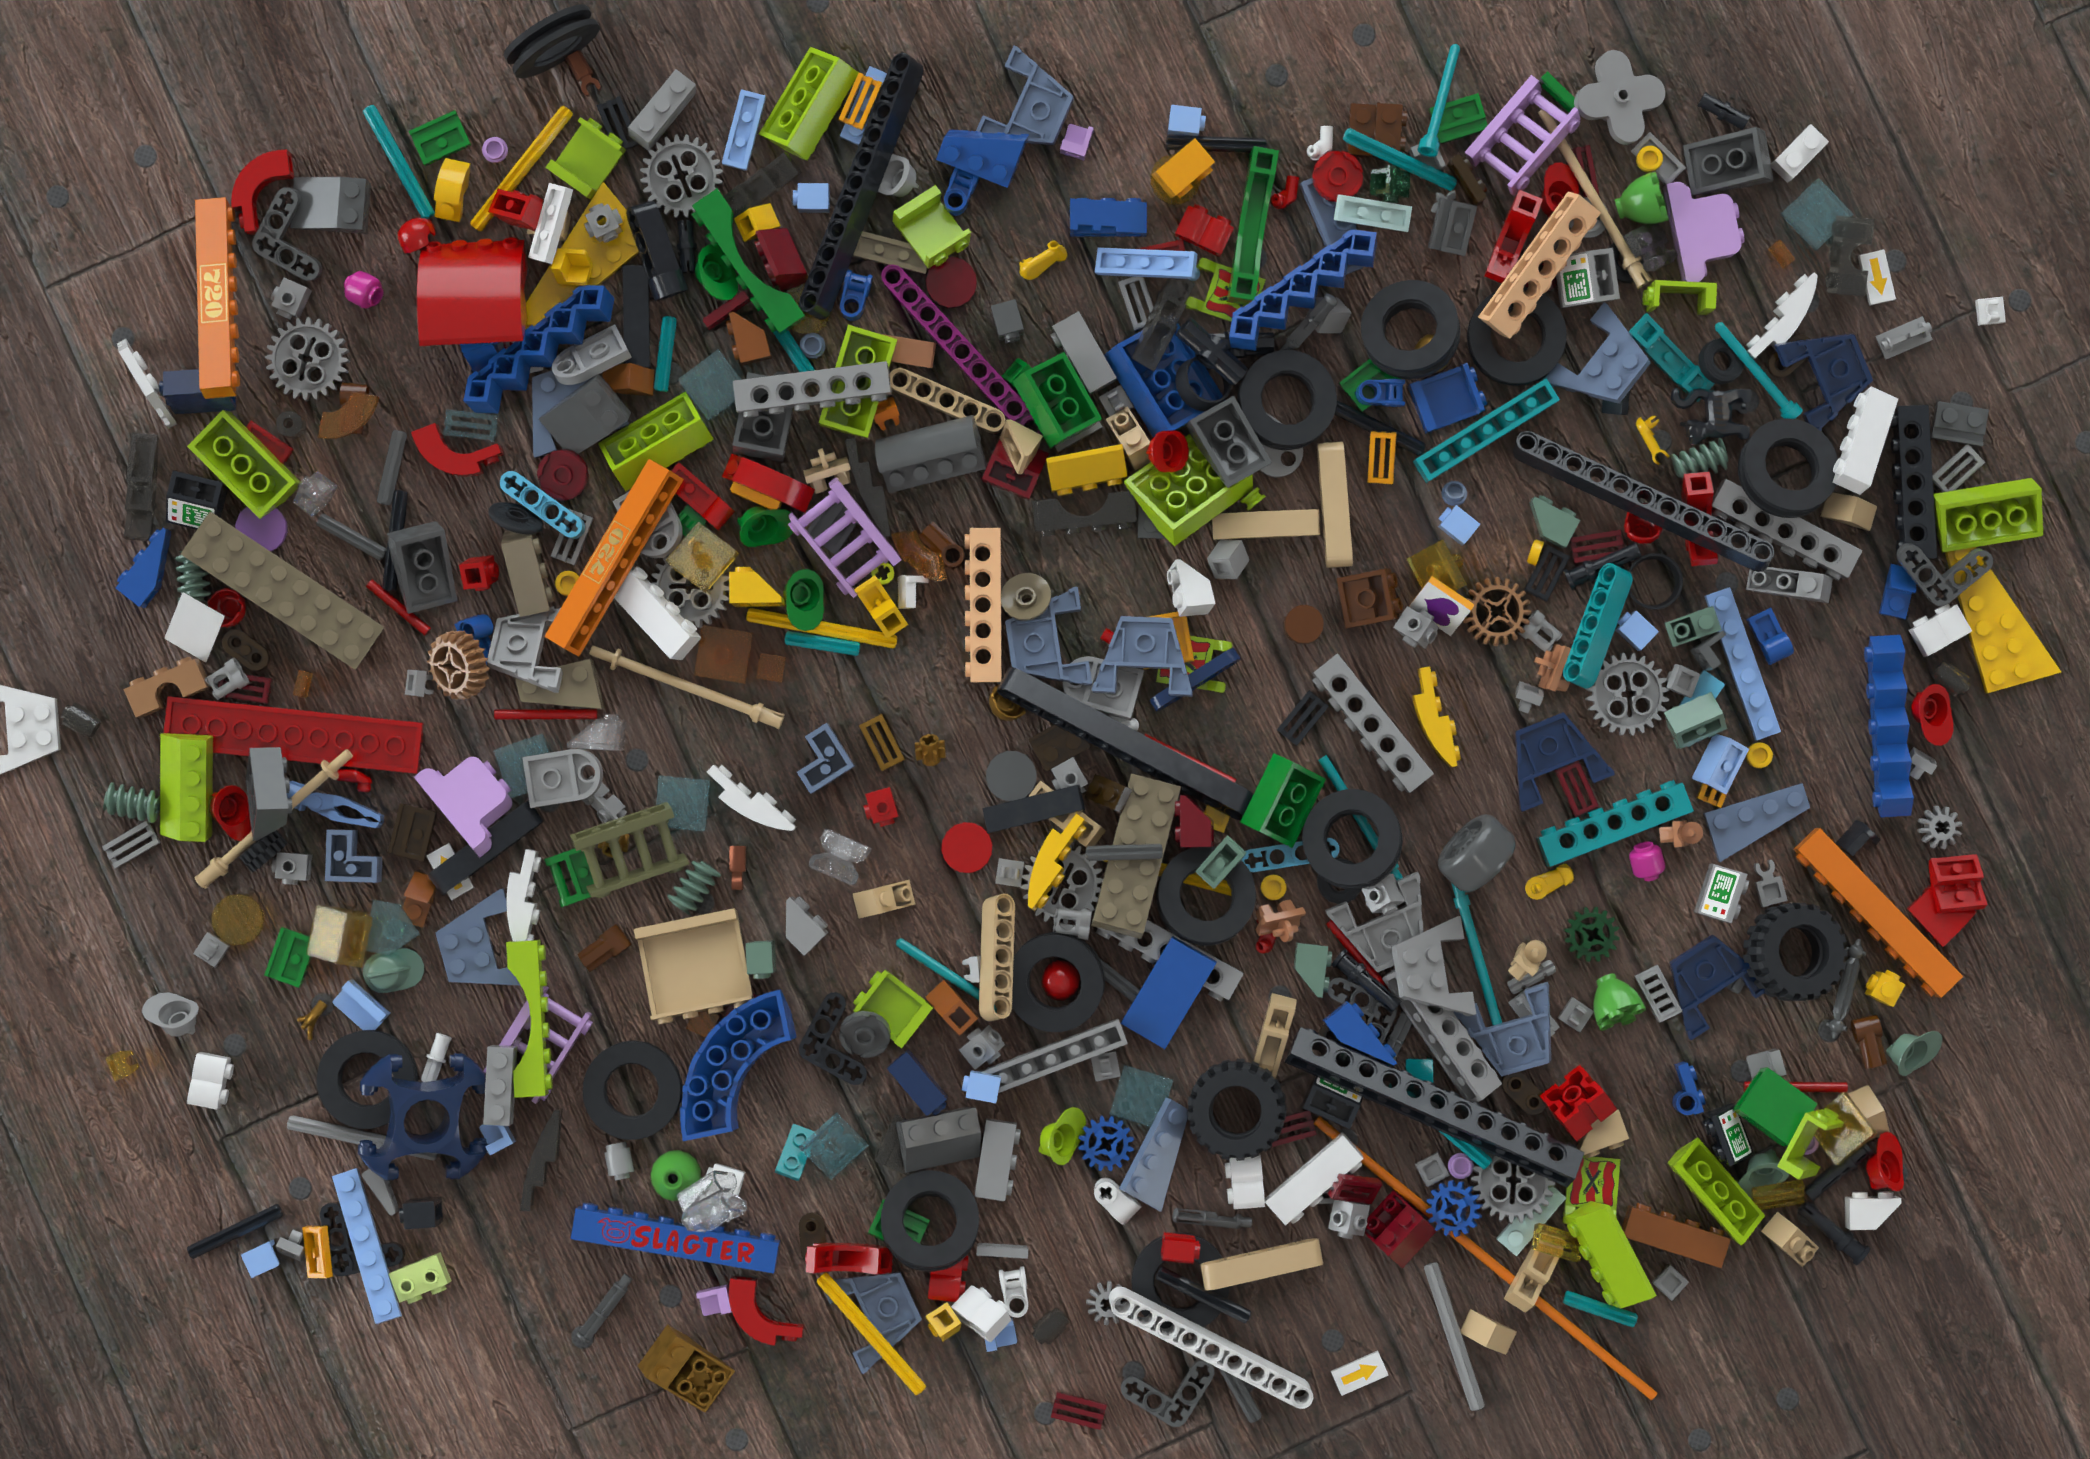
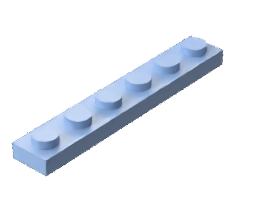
M1728 587L1704 596L1707 606H1713L1722 629L1720 631H1724L1726 636L1720 639L1755 740L1781 732L1731 588Z
M355 1168L334 1175L332 1179L375 1324L401 1317L402 1314L389 1277V1270L359 1169Z

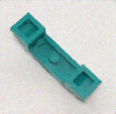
M1645 313L1629 331V334L1639 347L1687 394L1693 389L1698 388L1710 390L1715 383L1706 379L1700 367L1694 365L1663 333L1664 330L1651 316Z

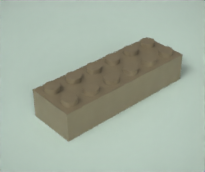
M1131 773L1127 788L1132 789V792L1123 812L1120 813L1112 845L1161 844L1164 855L1175 812V801L1178 800L1181 786ZM1163 856L1161 859L1108 860L1091 926L1141 939Z

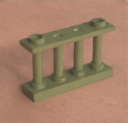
M668 802L570 835L576 851L581 850L585 853L594 884L586 886L591 898L606 897L613 890L666 872H679L684 866L689 865V861L684 853L679 855L676 853L667 824L669 819L675 817ZM651 825L658 827L667 855V859L655 863L652 862L643 834L645 827ZM628 833L634 836L643 867L629 872L619 844L620 836ZM602 842L609 843L618 871V876L606 880L603 879L594 850L596 844Z

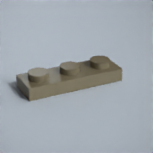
M862 231L853 257L884 265L894 264L904 270L926 275V265L909 243Z

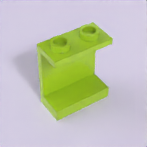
M580 117L578 122L581 123V126L556 162L551 159L545 168L592 200L626 149L621 146L623 141L610 132L607 136L601 132L600 129L603 126L595 120L589 118L586 121Z
M936 185L893 212V223L928 269L933 265L939 266L948 259V256L955 251L959 253L966 249L971 236V231L969 229L963 231L940 201L941 192Z
M1655 280L1647 287V290L1643 291L1642 304L1646 305V312H1652L1659 306L1660 293L1698 294L1697 315H1708L1716 309L1717 283Z
M1827 1108L1805 1113L1777 1167L1798 1180L1816 1176L1820 1166L1803 1155L1818 1127L1826 1131L1843 1126L1844 1122L1838 1119L1839 1115Z

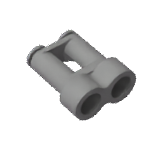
M1535 610L1528 618L1530 621L1529 625L1523 624L1521 626L1525 632L1523 634L1517 633L1524 639L1528 638L1544 652L1546 650L1550 651L1554 641L1557 642L1563 634L1544 619L1545 615L1539 610ZM1540 629L1551 637L1549 642L1537 633Z
M234 657L225 662L224 667L205 678L208 686L214 690L212 693L217 700L233 690L241 689L250 683L239 661ZM228 677L229 681L218 688L216 683Z
M1056 908L1055 918L1057 917V923L1054 922L1053 933L1055 931V933L1078 936V939L1088 940L1092 910L1082 909V911ZM1060 919L1074 920L1076 921V925L1063 924L1059 922Z

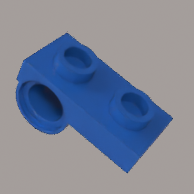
M1768 608L1746 619L1768 665L1794 654L1792 643L1787 634L1782 631L1772 608Z
M478 614L454 624L457 631L473 634L474 640H480L479 647L485 649L483 654L484 657L488 658L491 646L489 636L493 633V623L490 617L486 614Z
M1684 1061L1674 1064L1682 1090L1673 1096L1672 1104L1674 1109L1684 1115H1696L1704 1112L1702 1105L1706 1103L1702 1091L1696 1089L1694 1081L1697 1080V1075L1692 1065L1689 1066ZM1684 1096H1690L1692 1104L1688 1109L1683 1110L1680 1107V1100Z

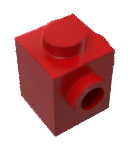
M494 555L471 557L459 564L464 590H487L491 588V584L499 580V566L495 562Z
M891 787L865 794L868 804L863 806L867 820L872 819L873 824L879 823L880 827L895 823L894 818L899 817Z

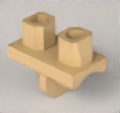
M823 448L818 449L820 457L810 460L813 468L803 470L807 484L810 483V486L815 489V494L828 489L825 478L833 475L835 478L837 477L842 485L850 483L849 470L851 468L848 458L837 459L835 452L825 455Z
M1532 940L1527 945L1522 942L1517 948L1514 960L1511 962L1512 966L1508 970L1509 973L1518 981L1527 973L1533 977L1538 972L1541 961L1546 957L1547 948L1545 944L1539 940Z

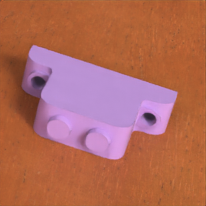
M1669 183L1662 189L1681 280L1700 282L1707 276L1705 262L1732 257L1740 250L1741 243H1744V233L1742 228H1738L1736 219L1739 218L1738 205L1733 203L1732 198L1727 194L1692 199L1690 188L1684 183Z
M477 757L465 759L445 776H442L438 770L423 769L414 776L415 780L480 858L490 850L492 845L490 839L492 835L487 828L512 807V799L508 795L511 791L510 787L503 779L496 780L493 775L497 772L488 761L482 763Z

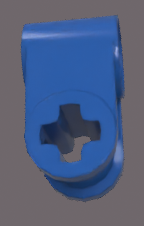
M956 167L954 168L944 196V207L950 215L958 216L964 213L971 195L976 189L979 176ZM952 197H959L963 203L961 206L954 208L948 204V201Z
M847 270L840 302L841 314L846 320L856 321L862 317L866 300L870 293L873 275L863 276L853 273L852 270ZM850 302L857 303L859 306L858 311L853 314L845 311V306Z
M1366 380L1357 387L1355 392L1356 399L1363 405L1405 406V401H1403V385H1405V380ZM1364 386L1373 388L1375 393L1373 399H1367L1363 396L1362 389Z

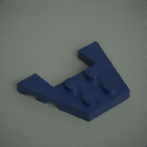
M1854 334L1774 345L1784 367H1788L1808 357L1826 402L1804 413L1803 417L1806 423L1813 425L1820 431H1822L1821 428L1829 420L1832 421L1838 415V412L1847 403L1852 402L1873 381Z
M1564 712L1515 731L1519 807L1521 812L1543 804L1534 781L1535 777L1583 759L1592 783L1615 775L1611 767L1606 764L1600 754L1589 744Z
M1713 934L1669 962L1679 1005L1682 1009L1681 1014L1686 1035L1690 1040L1710 1028L1697 1005L1742 977L1755 999L1765 993V989H1759L1754 984L1756 978L1749 977L1747 969L1750 968L1749 963H1744L1743 958Z

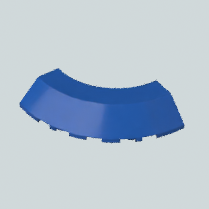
M781 989L753 998L731 1011L708 1033L706 1039L695 1053L682 1090L680 1124L683 1141L732 1132L739 1128L737 1119L738 1097L748 1071L770 1048L779 1043L797 1038L792 1013Z

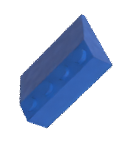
M1173 314L1115 345L1104 354L1113 373L1153 438L1160 431H1178L1185 427L1189 420L1205 412L1188 406L1182 400L1176 388L1175 379L1178 368L1185 361L1195 357L1196 353L1176 336L1180 325ZM1193 361L1188 369V381L1192 390L1206 400L1212 401L1222 398L1223 395L1205 366L1199 361Z

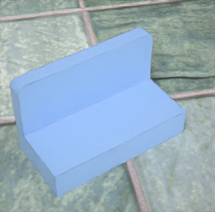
M1716 734L1711 738L1692 779L1706 784L1720 793L1727 794L1749 748L1731 738Z
M353 979L348 980L344 984L343 990L332 1001L338 1009L362 1030H376L390 1014L385 1007Z

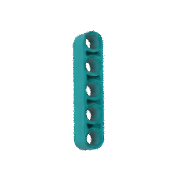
M1612 563L1605 564L1599 571L1563 670L1565 680L1584 689L1592 687L1597 680L1633 581L1631 572Z

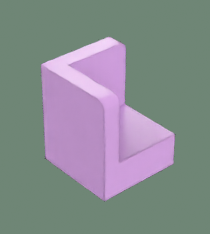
M1069 124L1061 144L1060 153L1084 161L1094 128L1089 126L1086 129Z
M728 1284L697 1291L696 1296L700 1300L704 1316L721 1313L722 1315L732 1312L729 1303Z

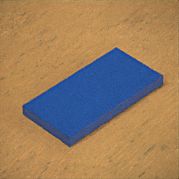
M1172 936L1122 1019L1121 1024L1166 1049L1217 961Z

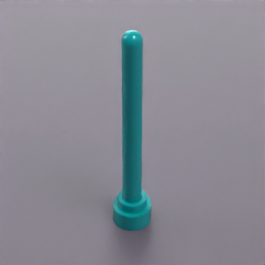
M1453 44L1450 47L1428 132L1419 142L1418 152L1424 156L1435 157L1438 154L1440 143L1438 142L1437 134L1460 52L1458 44Z
M1716 323L1715 330L1781 407L1779 409L1782 413L1781 417L1783 419H1795L1803 412L1798 403L1787 400L1724 323Z
M899 938L896 941V946L979 1001V988L903 938ZM994 1004V1010L997 1013V1007Z

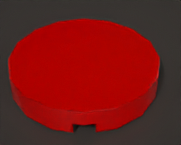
M1327 152L1318 159L1313 167L1312 181L1314 188L1320 196L1328 201L1337 202L1338 195L1353 197L1362 186V166L1357 158L1348 152Z
M963 822L954 825L946 832L942 840L941 851L944 860L952 869L958 872L972 873L980 870L988 863L992 855V842L989 834L983 827L975 823Z

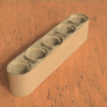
M896 368L890 373L891 389L898 394L956 419L966 417L963 413L964 408L967 405H974L978 409L977 415L974 416L977 428L992 434L1000 433L1004 428L1005 416L999 409L903 368ZM899 374L905 375L907 377L906 385L903 387L895 386L893 384L895 376ZM925 384L931 388V392L927 397L917 395L916 391L920 385ZM947 394L954 398V404L948 408L940 404L941 397ZM998 415L1002 420L1000 426L997 428L988 426L987 419L989 416Z
M1343 441L1317 443L1326 568L1353 566Z
M1008 894L989 897L982 906L979 1013L986 1021L1004 1019L1010 1015L1012 1010L1015 902ZM994 1004L997 1007V1013L994 1010Z
M1311 1238L1200 1264L1205 1290H1215L1323 1265L1319 1238Z

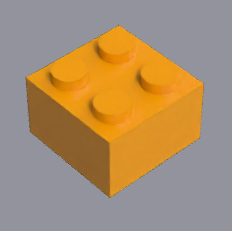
M1195 138L1156 170L1152 177L1170 198L1176 195L1178 198H1181L1193 188L1192 181L1197 179L1199 182L1213 171L1210 166L1215 161Z

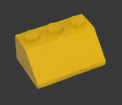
M1122 444L1046 458L1051 492H1057L1058 496L1072 494V489L1082 487L1083 491L1098 489L1097 484L1107 483L1108 487L1123 484V479H1127Z
M735 567V572H729V603L733 606H786L784 598L751 567Z

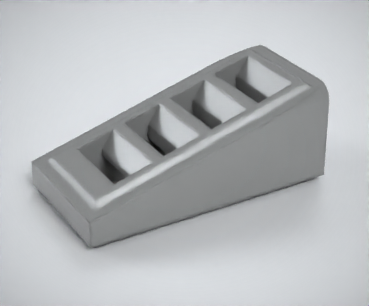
M1658 965L1634 976L1657 1022H1663L1682 1012ZM1657 975V980L1645 985L1644 980ZM1659 984L1662 985V989L1650 994L1649 989ZM1666 994L1667 998L1657 1003L1654 1002L1653 999ZM1669 1003L1671 1004V1008L1660 1013L1659 1008Z
M370 1169L363 1172L362 1177L388 1214L392 1216L397 1213L399 1206L390 1181H385Z

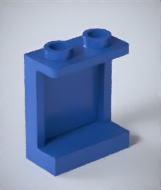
M1468 363L1422 381L1413 382L1407 386L1425 434L1485 411L1484 406L1487 405L1486 398L1482 391L1478 392L1475 384L1478 381L1477 374L1473 367L1469 368Z

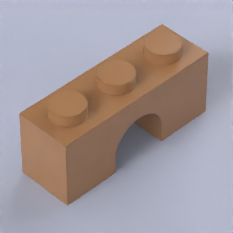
M186 657L177 661V666L168 670L167 667H163L154 671V676L145 680L144 677H140L129 682L130 687L125 688L124 692L135 717L143 718L164 709L161 693L168 684L173 683L178 686L182 696L185 698L212 688L205 681L207 675L201 661Z

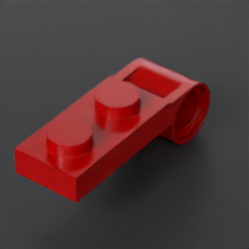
M678 462L671 471L684 480L676 494L719 531L735 511Z

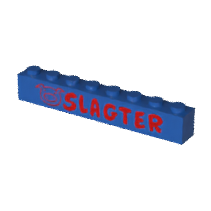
M583 1203V1207L578 1206L575 1210L571 1239L768 1273L776 1271L781 1240L775 1239L776 1235L760 1233L759 1237L750 1235V1231L745 1229H735V1232L724 1231L725 1227L721 1225L710 1224L709 1228L700 1227V1222L684 1220V1224L674 1222V1218L668 1216H659V1219L648 1218L649 1214L634 1211L633 1215L623 1214V1209L608 1207V1211L598 1209V1205Z

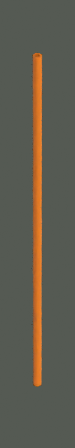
M1318 1116L1314 1121V1125L1331 1139L1336 1138L1340 1134L1337 1129L1321 1116ZM1357 1147L1363 1154V1160L1360 1162L1426 1217L1429 1219L1433 1217L1432 1213H1426V1210L1431 1208L1426 1202ZM1444 1219L1446 1223L1452 1225L1448 1220ZM1451 1231L1449 1235L1511 1285L1515 1275L1461 1231L1458 1237H1455L1453 1231ZM1538 1296L1535 1303L1536 1307L1647 1398L1653 1400L1656 1397L1657 1392L1542 1297Z

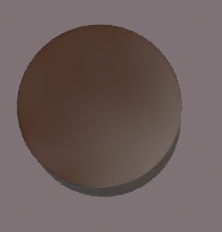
M1309 605L1294 607L1287 613L1283 622V629L1288 639L1302 645L1316 640L1322 633L1324 626L1320 612Z

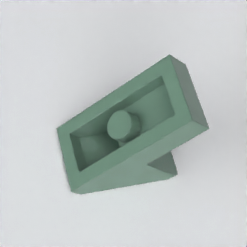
M1227 835L1195 872L1215 889L1229 872L1239 864L1246 852Z

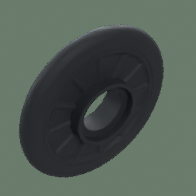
M498 502L489 507L488 513L490 518L497 525L511 532L529 535L536 534L543 528L541 518L524 506L510 502Z

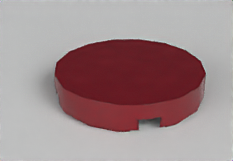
M948 257L943 264L939 266L933 265L929 269L926 278L927 291L932 300L942 307L951 309L963 306L975 294L977 287L976 274L971 265L963 259Z
M561 449L544 456L538 466L537 477L542 490L553 499L564 501L573 499L583 492L588 483L589 473L588 467L581 456L574 451Z

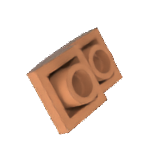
M885 335L897 339L891 362L927 368L933 367L936 343Z

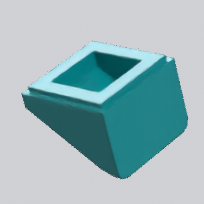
M1406 1059L1407 1072L1417 1079L1433 1083V1059Z

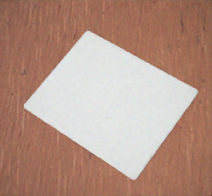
M183 592L165 639L200 660L207 662L225 616Z

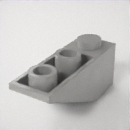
M1767 567L1766 570L1761 572L1750 569L1746 590L1829 603L1833 578L1820 573Z

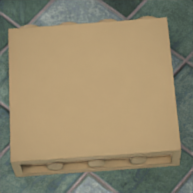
M735 908L634 929L635 939L638 940L652 1014L650 1018L652 1021H658V1025L673 1022V1017L683 1015V1019L698 1017V1012L708 1010L709 1014L720 1013L724 1011L723 1007L731 1005L736 1009L754 998L750 975L747 974L746 954L738 913Z

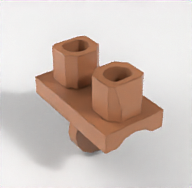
M1554 644L1551 652L1546 650L1543 659L1535 657L1534 663L1540 665L1537 674L1542 676L1538 687L1554 692L1556 690L1567 691L1570 682L1565 680L1562 673L1571 648Z
M1687 820L1673 821V826L1659 828L1660 843L1674 842V847L1689 846V844L1698 843L1704 834L1703 828L1699 823H1687Z
M1291 899L1279 903L1277 906L1278 913H1274L1269 904L1260 906L1256 912L1259 924L1255 930L1258 936L1273 933L1274 937H1280L1283 942H1290L1293 939V933L1298 932L1300 918L1306 914L1304 908H1296Z

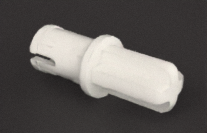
M436 1033L430 1054L426 1055L428 1059L421 1076L422 1082L437 1080L442 1063H446L444 1058L452 1039L451 1037Z

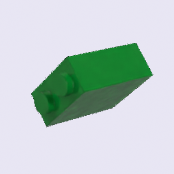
M1765 1067L1760 1068L1732 1110L1779 1145L1788 1146L1805 1113L1815 1111L1814 1109L1818 1103L1774 1071Z

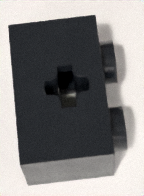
M442 1196L411 1198L404 1202L403 1208L399 1209L400 1223H404V1230L432 1228L440 1225L443 1222Z

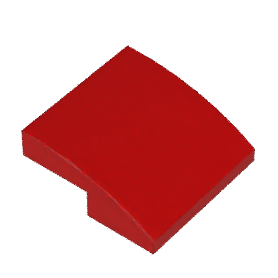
M1977 854L1931 858L1929 860L1930 883L1937 914L1984 909L1988 905L1980 883L1984 875Z
M1930 884L1922 891L1923 894L1906 910L1941 947H1944L1970 921L1977 911L1969 910L1937 914Z

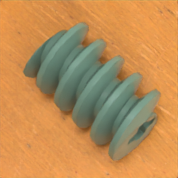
M1719 438L1718 445L1714 441L1708 443V448L1704 444H1700L1699 452L1694 447H1691L1689 455L1685 451H1680L1679 458L1675 454H1671V461L1677 477L1683 479L1684 474L1698 473L1699 471L1708 472V468H1711L1716 474L1718 473V465L1727 470L1728 456L1724 443Z
M183 555L177 556L175 561L183 563V565L178 566L176 571L184 574L177 577V582L184 584L178 587L177 591L180 593L184 592L199 602H207L204 600V597L211 595V592L203 590V587L210 585V582L203 580L202 577L210 573Z
M111 782L105 793L103 810H107L109 815H114L117 812L119 817H124L127 814L129 819H134L137 816L139 821H144L147 818L149 823H154L160 812V796L158 799L155 798V791L151 790L147 797L145 796L144 788H141L137 795L135 794L134 786H131L127 793L123 784L120 785L118 790H115V785Z
M703 860L700 863L692 861L691 864L695 870H685L689 879L680 877L679 880L683 887L674 886L673 889L677 895L668 894L667 896L672 904L690 916L692 915L688 909L693 911L698 909L694 901L701 903L704 901L700 893L709 894L710 891L706 884L712 886L716 884L712 876L720 878L722 875Z

